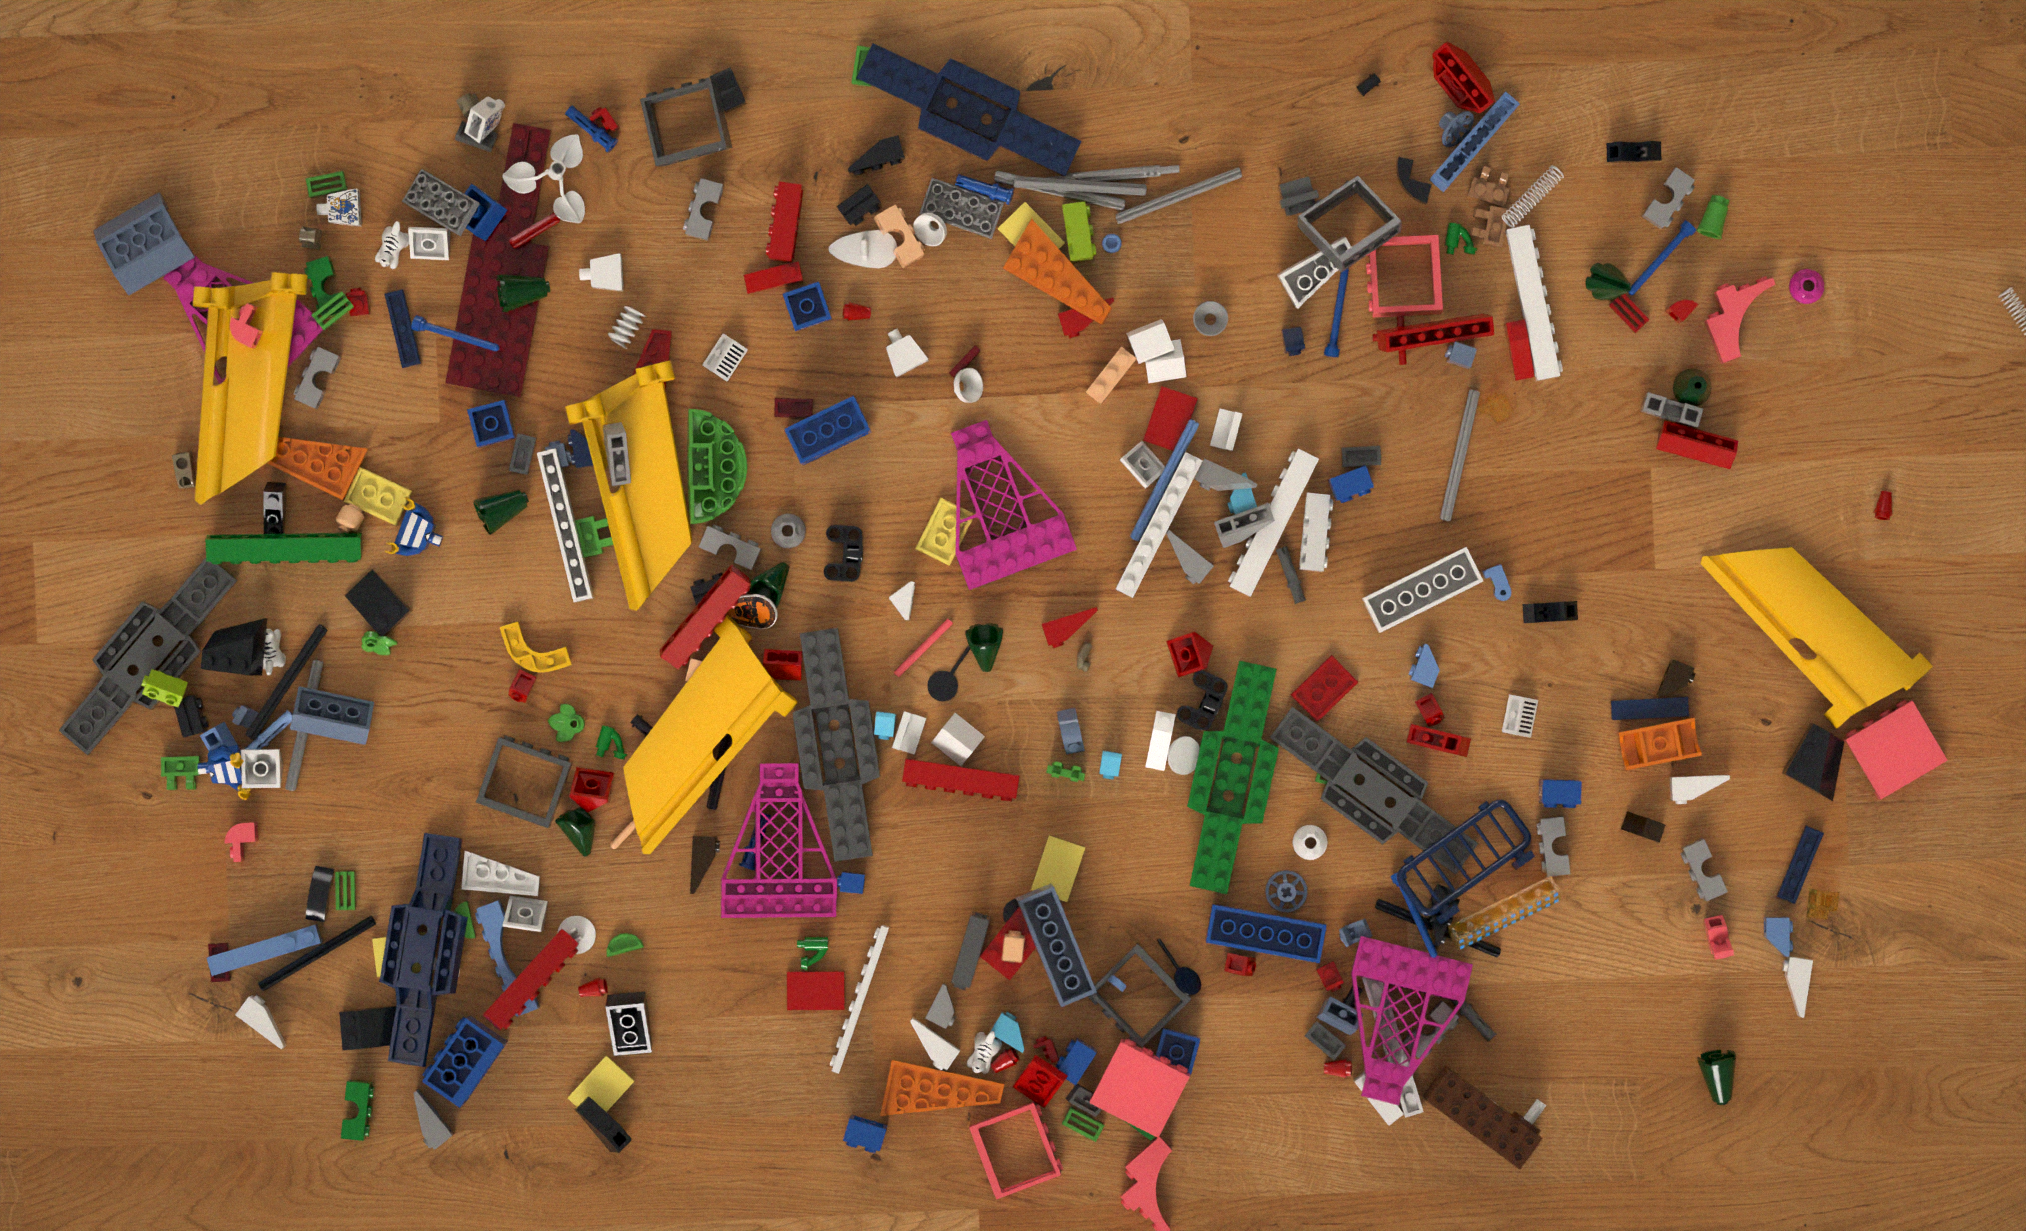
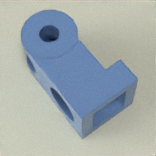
M1499 564L1482 571L1485 579L1489 577L1491 579L1495 598L1501 601L1508 600L1512 592L1502 565Z

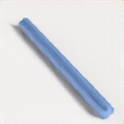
M1192 419L1188 421L1130 535L1131 539L1135 541L1141 540L1199 426L1198 422Z

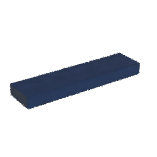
M404 290L385 293L402 368L420 365L421 359L414 330L411 328L412 322Z
M1688 697L1611 701V720L1689 716Z
M1805 825L1776 897L1793 904L1796 903L1823 837V832Z

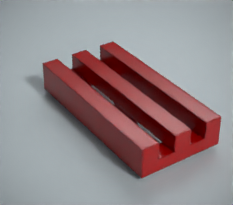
M1625 294L1616 298L1609 305L1634 333L1649 321L1647 316ZM1622 298L1643 319L1642 322L1622 303ZM1616 303L1638 324L1637 327L1615 306Z

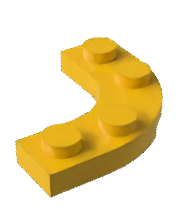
M519 622L500 627L509 655L523 668L533 672H551L572 665L567 647L547 653H538L527 646Z

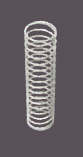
M1551 165L1549 170H1546V173H1543V176H1540V179H1537V182H1534V185H1531V188L1525 191V195L1522 194V198H1519V201H1516V204H1513L1502 215L1504 222L1514 228V224H1518L1516 220L1521 221L1519 217L1524 218L1523 214L1527 215L1526 211L1530 212V209H1533L1532 205L1536 206L1535 202L1539 203L1538 198L1542 200V196L1545 197V193L1548 194V190H1552L1551 187H1555L1554 184H1558L1557 180L1561 181L1560 178H1564L1563 173L1556 166ZM1553 168H1554L1555 170H1557V171L1562 175V177L1559 176V175L1553 170ZM1506 218L1511 221L1513 226L1506 220Z
M2011 287L2004 291L2002 294H2000L1998 298L2009 293L2006 297H2004L2001 300L2002 302L2008 299L2009 297L2013 296L2003 305H2006L2011 301L2015 300L2008 307H2006V309L2017 304L2008 312L2010 313L2015 309L2021 307L2011 315L2012 317L2017 313L2023 311L2021 314H2019L2017 317L2013 319L2016 320L2026 314L2024 313L2026 311V308L2022 309L2025 305H2020L2022 301L2016 302L2019 299V297L2014 298L2017 295V293L2012 294L2014 292V289H2012L2013 287ZM2025 315L2022 319H2020L2018 322H2016V324H2018V323L2022 322L2023 320H2025V319H2026V318H2025L2026 315ZM2026 321L2022 323L2018 328L2024 326L2026 324Z

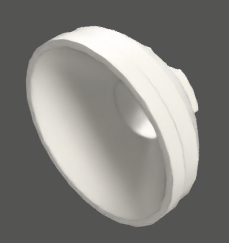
M923 213L914 221L913 229L915 235L923 244L937 246L944 241L947 235V228L939 216L933 213ZM931 221L937 222L939 229L933 228Z
M973 368L960 370L953 382L954 392L963 402L973 403L978 401L983 392V381L979 372ZM960 381L964 384L963 391L960 390Z
M1305 825L1299 828L1294 834L1292 841L1297 855L1307 860H1314L1322 856L1328 844L1324 831L1315 825ZM1308 837H1313L1316 840V846L1312 849L1305 846V840Z

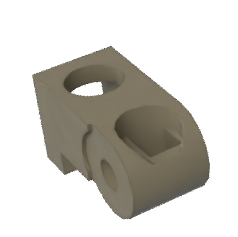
M468 93L456 100L466 118L469 117L470 109L480 102L475 93L472 95Z
M302 226L299 243H302L304 248L320 250L322 230Z
M192 451L173 454V465L179 489L195 487Z

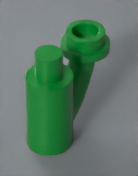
M1448 223L1445 246H1447L1446 254L1454 255V250L1458 248L1461 235L1467 245L1463 246L1464 253L1475 255L1478 248H1474L1469 232L1461 224Z
M602 725L596 744L598 748L596 755L604 757L605 750H609L613 739L617 747V751L614 750L613 757L625 760L628 754L624 753L619 733L614 728Z
M805 937V940H797V948H805V951H817L809 959L808 956L801 957V969L808 970V966L813 965L825 956L828 950V937Z

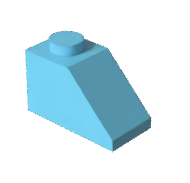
M1243 473L1241 475L1245 478H1248L1246 473ZM1251 488L1233 490L1229 498L1230 502L1227 503L1230 514H1238L1257 507Z
M876 712L874 734L878 735V739L889 740V737H894L897 714Z
M1102 752L1099 774H1103V778L1114 780V776H1119L1122 753Z
M1008 1011L1006 1014L1002 1012L991 1031L995 1032V1037L1023 1053L1025 1048L1019 1023L1016 1021L1017 1017Z

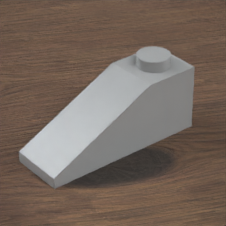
M619 422L603 425L612 486L631 483L627 437L623 424Z
M1205 458L1194 478L1200 482V487L1208 491L1211 488L1216 491L1256 488L1257 486L1250 479Z
M1269 503L1215 521L1214 524L1221 544L1225 548L1242 542L1275 520Z
M1168 530L1166 534L1184 573L1187 574L1185 578L1192 584L1196 582L1200 584L1213 568V565Z
M418 1089L413 1094L422 1135L424 1136L423 1141L429 1148L433 1147L435 1150L455 1133Z

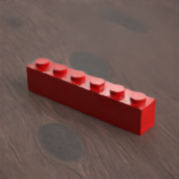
M1483 313L1377 330L1378 349L1387 353L1493 336L1494 323L1493 316Z
M730 565L659 649L660 657L676 669H679L682 665L685 666L690 660V655L700 649L702 641L706 637L711 636L717 623H721L725 619L728 610L733 609L737 605L739 597L749 591V577L733 565Z
M905 759L902 782H906V786L916 788L917 784L925 785V789L936 790V787L944 788V792L949 793L961 790L963 795L974 796V793H981L983 798L993 799V795L1001 796V800L1012 802V798L1016 799L1020 775Z
M561 929L487 1009L483 1016L499 1031L503 1028L507 1030L514 1022L512 1020L516 1013L520 1015L527 1008L525 1003L529 999L533 1001L540 992L537 990L542 985L546 987L553 979L551 975L555 971L559 973L566 965L564 961L568 957L572 959L579 951L577 949L579 943Z

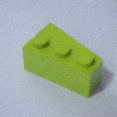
M1085 201L1062 204L1070 262L1093 260V255L1097 254L1095 243L1091 244L1090 236H1094L1093 226L1088 224L1087 218L1091 217L1090 206H1086Z

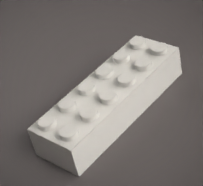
M1464 547L1362 598L1378 633H1381L1483 582V579L1467 547Z

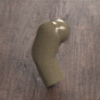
M1087 642L1082 644L1077 654V668L1084 672L1091 665L1090 662L1085 661L1092 648V645Z

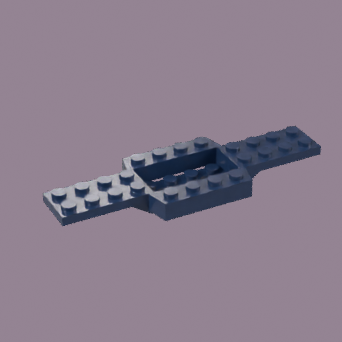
M873 43L857 75V79L921 109L919 130L987 162L999 147H1002L1066 176L1082 142L1017 111L1020 96L1019 90L951 58L941 71L936 73ZM945 79L950 80L964 88H967L981 96H984L998 104H1001L1009 108V110H1004L990 102H987L973 94H970L956 86H953L947 83ZM951 97L955 98L958 102L957 106L952 109L946 105V101ZM930 112H934V113H936V114H938V115H940V116H942V117H944V118H946V119H948V120H951V121H953V122H955V123H957V124H959V125H961V126H963V127H965V128H968V129H970V130H972V131H974V132H976V133H978V134H980V135H982V136H985V137H987V138L993 140V142L990 141V140H988V139H986V138H984V137H981V136H979V135H977V134H975V133H973V132H971V131H969V130H967V129H964V128H962V127H960V126H958V125H956V124H954V123H952V122H950V121H947V120H945V119H943V118H941V117H939V116H937V115H935V114H933V113H930ZM982 115H991L992 122L989 125L983 124L981 122Z
M424 833L416 888L410 903L391 906L379 982L394 988L396 991L397 1006L388 1061L426 1067L437 996L456 994L468 917L451 910L462 838ZM444 916L433 987H431L430 983L432 980L431 976L433 964L435 962L434 958L436 952V945L438 943L439 927L441 924V918ZM422 924L427 926V933L423 936L418 932L419 926ZM418 962L421 965V971L415 974L412 966Z

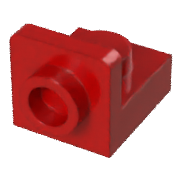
M599 107L591 113L590 120L592 122L603 117L601 122L606 130L611 129L612 132H615L619 129L606 107L603 109Z
M362 288L350 289V292L346 293V297L354 306L349 311L350 317L370 315L367 291H362Z
M519 669L509 688L508 695L516 702L526 703L537 677Z
M1432 693L1415 701L1428 727L1439 724L1445 718Z
M1227 953L1224 971L1242 976H1252L1256 970V958Z
M1334 961L1316 969L1326 991L1331 990V992H1335L1342 988L1341 984L1344 981Z
M1043 1036L1036 1039V1043L1033 1044L1034 1049L1045 1045L1046 1048L1043 1051L1046 1059H1050L1051 1063L1059 1061L1052 1037L1047 1038Z

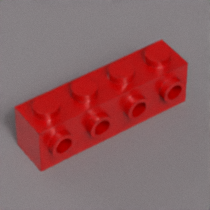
M1664 420L1658 435L1656 449L1731 469L1737 454L1738 440Z

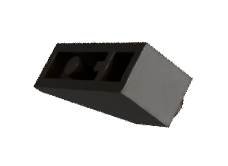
M693 836L690 894L696 893L716 857V852H720V841H717V836Z

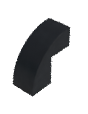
M1661 141L1606 143L1607 162L1662 161Z
M1398 157L1396 169L1402 188L1412 199L1426 205L1432 184L1409 179L1414 160Z
M1577 601L1522 604L1524 623L1578 620Z
M315 866L308 894L307 920L325 922L329 910V893L334 881V869Z

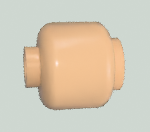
M353 504L344 505L335 519L339 525L338 528L345 533H349V531L356 532L364 520L363 510Z

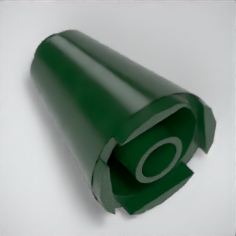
M500 274L496 277V281L500 280V286H497L500 307H503L502 312H508L547 297V293H550L549 281H545V278Z
M1698 369L1682 371L1677 375L1673 384L1674 396L1679 403L1700 406L1705 403L1712 389L1709 377Z
M520 490L478 498L474 500L473 504L479 519L484 523V529L491 535L526 509L529 500L525 492L521 493Z
M1721 1050L1704 1052L1701 1054V1058L1697 1057V1061L1712 1101L1716 1102L1717 1105L1728 1104V1101L1732 1099L1736 1054L1731 1050H1727V1053H1722Z

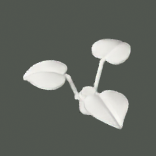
M577 134L566 136L552 146L550 156L554 162L549 170H545L540 175L535 176L534 167L527 162L515 163L503 174L505 183L512 190L523 194L534 191L536 188L535 180L547 174L551 179L559 180L560 195L562 197L555 200L553 205L554 213L559 219L566 222H582L585 215L584 201L575 191H569L566 195L564 194L562 177L566 167L574 168L582 161L583 151Z

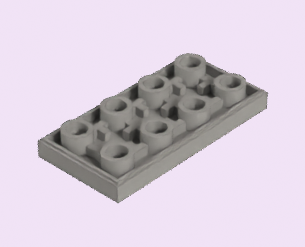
M423 169L420 170L402 200L403 203L459 236L462 235L480 205L479 202Z
M931 178L919 214L933 213L939 216L946 224L992 239L1004 202L995 199L991 200L987 196Z

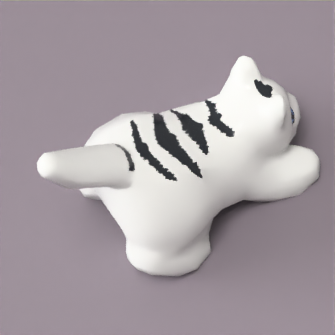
M398 221L394 223L393 227H386L382 234V246L375 256V261L380 262L383 267L390 265L392 269H396L400 251L409 245V235L400 231V223Z
M266 629L263 669L266 670L267 675H271L273 667H283L286 663V656L280 650L281 631L279 629H275L274 632L271 629Z
M991 1031L988 1035H985L984 1032H979L974 1038L975 1050L967 1060L966 1065L969 1068L972 1067L975 1073L982 1072L987 1074L990 1070L992 1057L1002 1047L1001 1040L994 1039V1031Z

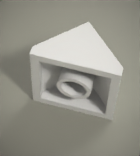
M408 228L410 258L449 260V229Z
M1162 319L1126 333L1139 364L1174 350Z
M1180 339L1171 341L1174 347L1173 351L1145 361L1148 383L1186 377Z
M1143 441L1138 443L1120 459L1121 463L1145 489L1162 474L1165 468Z
M909 582L889 597L905 620H910L916 582Z
M954 713L931 743L962 766L985 736L958 714Z
M280 749L241 750V759L244 761L241 765L242 788H281L283 761Z
M510 896L503 926L542 932L545 925L548 901Z

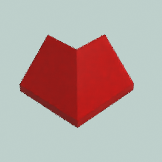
M1196 632L1166 641L1178 677L1207 668L1213 645Z
M576 767L569 797L587 813L610 802L614 773Z

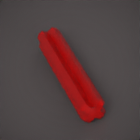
M555 213L550 214L509 240L511 247L514 249L520 247L559 223L560 219Z

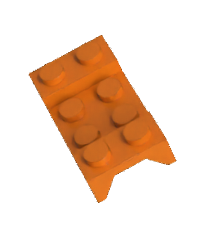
M1693 717L1617 732L1624 770L1702 756L1695 729V718Z

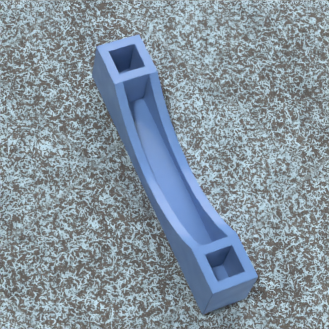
M498 900L477 908L475 916L478 923L483 925L482 935L485 942L488 941L490 944L489 954L491 959H495L497 963L495 970L498 977L503 979L502 989L504 992L517 977L510 969L503 951L502 935L505 912L501 901ZM537 998L533 1001L529 999L525 1003L527 1008L520 1015L540 1008Z

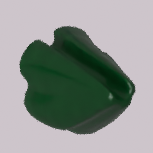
M1595 263L1590 269L1591 276L1587 277L1585 282L1586 289L1590 290L1593 298L1598 300H1613L1631 290V284L1625 275L1610 263L1604 265Z
M784 562L779 563L752 579L748 594H758L767 597L777 609L782 599L789 566Z
M993 623L972 625L965 631L967 642L983 672H990L1001 645L1003 628Z
M582 807L562 813L555 820L556 824L584 857L591 854L595 819Z

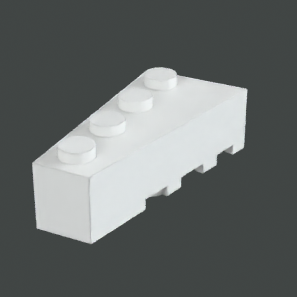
M1344 236L1330 244L1339 255L1351 248L1347 238ZM1319 250L1278 273L1277 276L1295 308L1298 309L1338 269Z
M1306 493L1299 570L1323 572L1324 568H1327L1328 557H1325V550L1329 548L1330 539L1327 537V530L1331 529V518H1328L1329 511L1333 509V499H1330V495Z

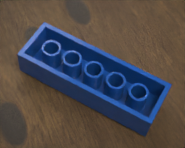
M1212 903L1205 942L1320 963L1327 925Z

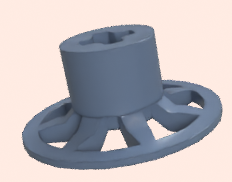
M1464 111L1458 115H1455L1453 112H1447L1442 116L1439 127L1444 130L1442 135L1444 146L1453 147L1468 135L1474 123V116L1471 112ZM1469 124L1468 129L1463 127V125ZM1460 131L1464 133V135L1461 138L1459 135Z
M1288 870L1275 873L1268 880L1265 889L1269 904L1281 912L1297 910L1303 905L1307 897V886L1304 879L1299 874ZM1283 874V883L1278 884L1273 881L1277 876ZM1286 874L1294 875L1297 879L1289 883ZM1299 880L1303 885L1304 892L1295 888ZM1272 884L1277 888V892L1269 896V887ZM1303 895L1301 902L1297 905L1294 900L1295 896ZM1278 897L1281 900L1280 906H1276L1271 901V898ZM1285 902H1291L1294 906L1289 909L1282 908Z

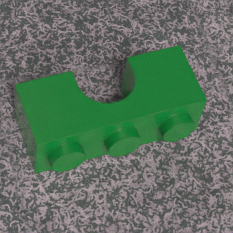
M329 256L307 262V268H304L305 274L308 275V279H311L313 285L310 287L312 296L316 297L318 301L316 305L317 310L339 294L329 295L324 290L325 281L330 277L336 276ZM340 298L328 309L322 312L319 316H323L324 314H326L329 310H331L338 303H340L343 300V298ZM345 304L342 307H340L337 311H335L333 314H331L328 318L336 316L339 312L346 308Z
M347 1081L345 1100L355 1102L359 1108V1113L356 1118H344L342 1120L340 1139L364 1141L366 1136L369 1137L371 1126L368 1125V1117L371 1118L373 1106H370V1098H374L375 1092L372 1082Z

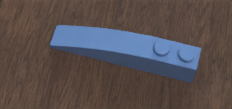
M1505 91L1429 180L1444 192L1520 103Z
M315 924L213 955L206 959L211 975L214 976L320 944L323 941L318 925Z

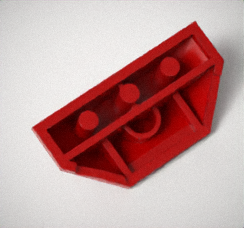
M1447 41L1432 53L1434 79L1458 108L1482 113L1495 102L1489 79L1466 51Z

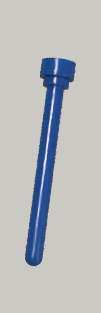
M1686 220L1680 225V232L1634 282L1631 290L1628 291L1629 295H1634L1685 237L1688 238L1689 235L1692 236L1696 232L1694 226Z
M1349 268L1340 274L1330 342L1324 349V355L1338 358L1340 353L1337 341Z
M418 315L412 321V330L418 332L428 330L492 351H498L500 348L496 343L428 323L424 317Z
M1397 873L1393 874L1391 880L1393 884H1396L1397 887L1399 886L1432 958L1437 957V950L1419 911L1400 887L1397 881Z

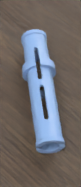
M286 710L261 734L259 733L257 738L245 749H262L264 746L267 747L269 742L291 723L293 714Z

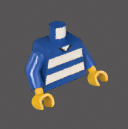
M405 497L409 504L407 506L401 504V506L407 511L395 542L386 543L391 545L392 549L385 551V553L411 556L427 550L429 543L440 547L443 536L434 533L436 524L433 523L434 519L425 507L413 502L409 497Z
M238 745L220 746L208 752V762L198 763V773H210L212 783L230 785L235 790H239L238 795L243 800H247L251 795V788H242L241 765L244 761L241 759Z

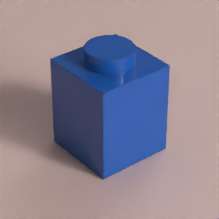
M842 872L841 876L838 875L837 887H840V892L863 894L865 874Z

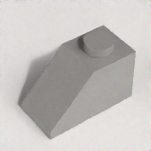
M943 983L925 1019L946 1029L948 1025L952 1026L956 1016L953 1015L955 1009L947 985Z

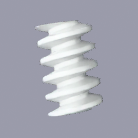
M624 306L627 313H620L623 320L616 319L619 327L612 326L615 333H608L612 341L628 349L624 344L632 342L628 336L635 337L632 330H639L636 323L642 324L643 321L640 316H647L632 307Z

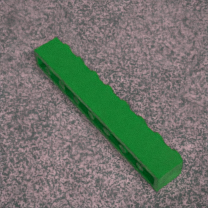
M362 533L207 535L205 539L206 562H211V564H222L223 562L241 564L242 561H250L251 564H259L261 561H269L272 564H277L281 561H288L289 563H299L300 561L318 563L319 560H327L329 563L346 560V562L354 563L362 558Z

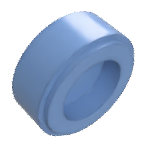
M1116 234L1106 235L1102 241L1103 249L1108 253L1119 251L1121 248L1119 236Z
M1111 975L1107 980L1121 992L1127 987L1125 983L1114 975Z

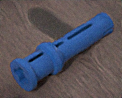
M573 105L566 111L565 115L589 133L593 141L602 145L607 153L615 147L618 139L605 132L606 129L604 127L599 128Z
M958 174L955 186L988 195L991 200L997 199L1010 205L1014 193L1013 188L1007 189L999 186L998 183L991 185Z
M763 813L768 819H770L771 815ZM760 814L761 828L767 820ZM755 826L750 842L744 849L755 847ZM767 826L762 830V832H763L764 834H765V831H766ZM760 833V846H761V842H762L763 837H764L761 833ZM745 852L739 866L755 871V853Z

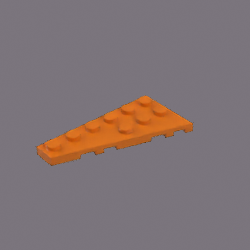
M1031 218L1003 269L1103 325L1112 308Z
M278 437L276 456L267 464L344 500L369 449Z
M892 1060L880 1116L1001 1103L1004 1083Z

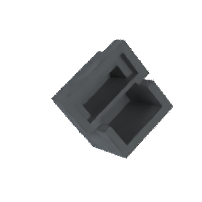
M1309 176L1278 186L1281 196L1279 201L1280 207L1285 210L1286 217L1302 213L1305 209L1308 210L1315 204V200L1319 198L1318 191H1313Z

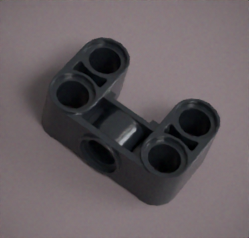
M831 525L826 531V536L832 542L844 543L842 564L830 563L826 565L824 576L832 581H857L861 575V563L863 560V532L856 526ZM833 528H837L840 531V536L837 539L830 537V531ZM853 529L859 531L860 535L857 540L849 538V532ZM832 566L838 570L837 576L833 578L828 576L827 573L828 569ZM849 568H855L857 571V576L853 579L847 577L846 572Z
M1200 670L1195 672L1192 678L1193 683L1197 687L1206 690L1198 710L1187 705L1181 706L1177 710V717L1181 722L1204 731L1210 728L1215 716H1217L1228 686L1225 680ZM1200 673L1205 674L1207 677V681L1202 685L1196 682V676ZM1217 681L1224 684V690L1219 693L1213 688ZM1185 708L1191 712L1190 718L1186 720L1180 717V711ZM1202 716L1208 719V725L1203 728L1197 723L1198 719Z

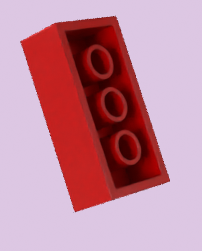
M779 181V185L774 188L776 205H772L771 216L774 218L773 224L769 225L768 231L771 242L766 245V254L771 261L794 263L804 191L802 184Z
M1020 907L1017 908L980 955V958L1009 981L1036 948ZM1009 931H1019L1021 935H1024L1022 962L1002 960L1005 934H1009Z

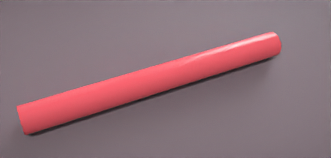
M947 618L894 673L900 677L953 623Z

